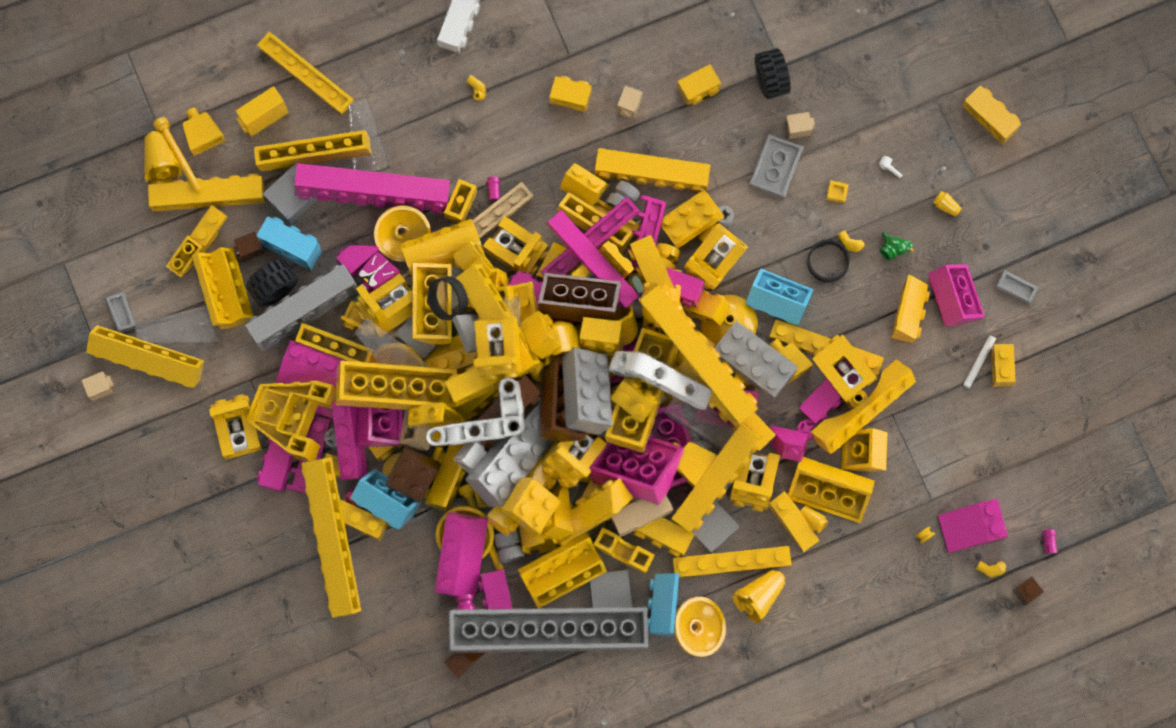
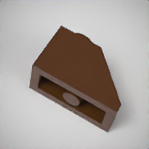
M487 652L453 653L444 663L459 678Z

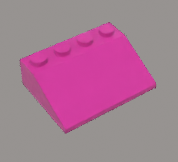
M290 340L276 383L292 384L293 382L307 383L310 381H320L336 387L337 366L340 361L346 360ZM321 406L317 407L315 414L334 420L331 409Z
M650 436L644 453L606 442V446L588 469L591 471L590 476L593 483L602 486L609 480L614 482L620 478L633 497L659 505L669 491L683 455L684 447Z

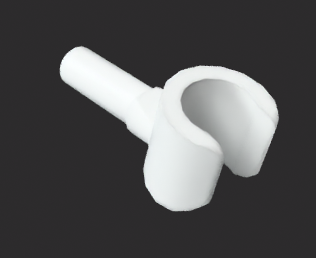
M884 156L880 161V167L891 171L900 179L903 175L890 165L892 159Z

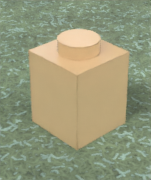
M625 86L617 105V112H620L619 114L623 117L629 118L631 116L635 118L643 92Z
M809 112L787 115L786 127L789 139L811 136L812 130L815 129L814 119L810 118Z
M103 371L82 380L87 396L91 401L114 393L112 389L114 382L111 376H107Z

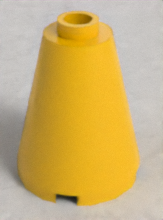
M152 131L144 138L145 181L147 183L151 181L152 184L157 181L171 183L173 178L177 176L178 179L181 176V166L163 134Z
M769 571L735 591L732 596L734 604L741 613L745 610L749 614L747 616L749 620L760 623L785 586V577L780 571Z

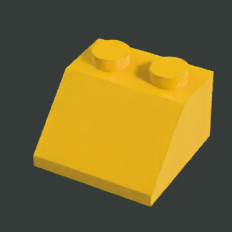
M574 163L565 173L560 189L566 193L570 192L593 207L609 188L610 184Z
M873 428L859 430L842 445L841 470L861 472L886 471L887 432Z

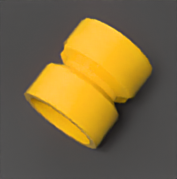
M658 243L657 250L666 271L668 268L674 270L676 267L674 263L678 261L680 250L668 244Z

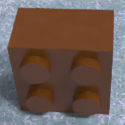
M405 445L385 485L421 502L438 471L440 462Z

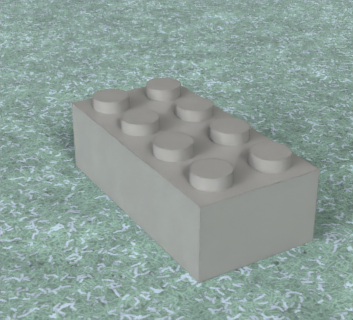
M737 321L734 322L714 348L721 356L718 358L721 363L725 362L734 373L771 401L776 399L798 369V366Z
M574 347L562 357L566 428L601 435L613 426L608 355Z

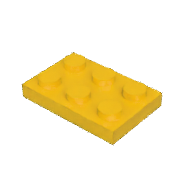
M704 189L664 216L661 227L675 247L680 248L724 218V215Z

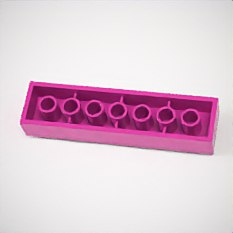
M297 163L295 196L304 200L313 197L323 202L336 200L337 203L341 204L355 202L359 206L374 204L378 208L408 205L421 212L428 210L433 214H442L448 204L450 180Z

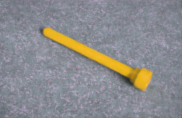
M158 118L153 123L154 128L157 132L163 134L192 188L195 191H199L200 185L170 133V124L167 118Z
M470 484L457 489L460 497L466 499L470 507L478 509L473 497L474 489ZM493 544L489 551L490 557L496 570H503V565L500 563L498 553Z

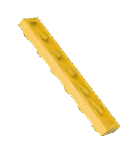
M268 32L257 44L260 50L341 115L354 102L352 97L272 33Z
M777 319L769 336L770 339H779L781 343L787 345L793 343L798 349L812 354L821 347L825 349L830 345L829 341L831 340V338ZM853 347L874 375L878 377L884 357Z
M789 546L673 558L674 574H679V578L791 566Z

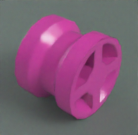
M808 419L803 420L799 423L797 431L808 433V441L814 438L811 431L816 428V424Z
M474 594L456 596L455 602L458 604L456 610H476L475 605H473Z

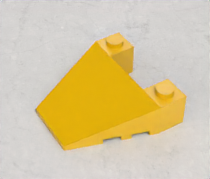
M310 381L307 383L293 382L292 384H260L245 420L296 459L305 462L313 461L316 459L321 446L312 439L306 438L318 406L332 410V403L336 402V387L320 381Z

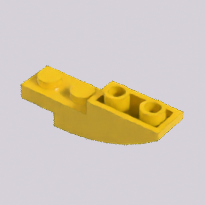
M211 205L191 235H187L166 267L182 278L194 266L192 255L197 252H206L219 235L218 231L228 216Z

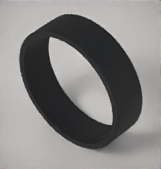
M832 239L817 242L811 248L807 258V266L812 276L819 281L827 283L841 279L846 274L850 264V256L846 247ZM830 244L840 248L847 260L845 270L840 275L832 278L817 274L810 263V255L817 247Z
M445 276L434 280L430 284L427 294L428 303L432 312L438 318L449 321L455 316L465 313L468 298L466 290L459 280L451 276ZM441 281L449 283L457 294L458 310L454 316L447 314L438 302L437 288Z

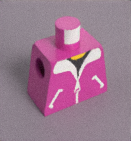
M377 251L359 271L358 275L363 281L361 285L370 293L398 275L400 271Z

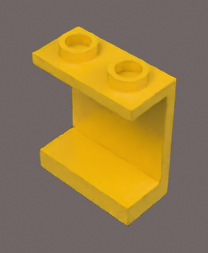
M443 402L409 407V427L430 424V430L434 427L467 422V417ZM439 431L434 432L433 440H440L441 433Z

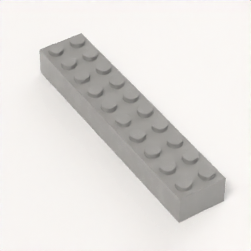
M647 608L449 610V653L646 650L649 647Z

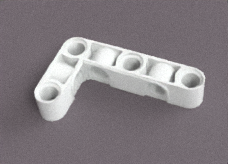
M616 351L608 369L611 373L618 376L639 377L701 410H706L713 392L698 382L639 352Z
M505 378L500 382L502 418L434 427L428 430L426 434L427 441L432 445L440 446L502 439L520 435L523 433L525 425L519 383L512 378ZM508 382L514 384V389L510 393L505 390V385ZM513 421H517L519 424L516 432L510 430V424ZM474 426H478L480 429L477 437H473L471 434ZM436 431L441 433V439L438 442L433 440V434Z

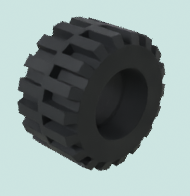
M775 48L755 54V69L763 95L767 99L789 94L791 91V80L784 55L780 49Z
M280 259L262 266L253 273L246 282L245 288L257 305L264 307L274 304L288 295L296 286L298 278L286 261Z

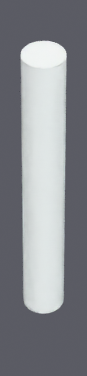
M989 335L963 384L964 387L970 389L996 340L995 337Z

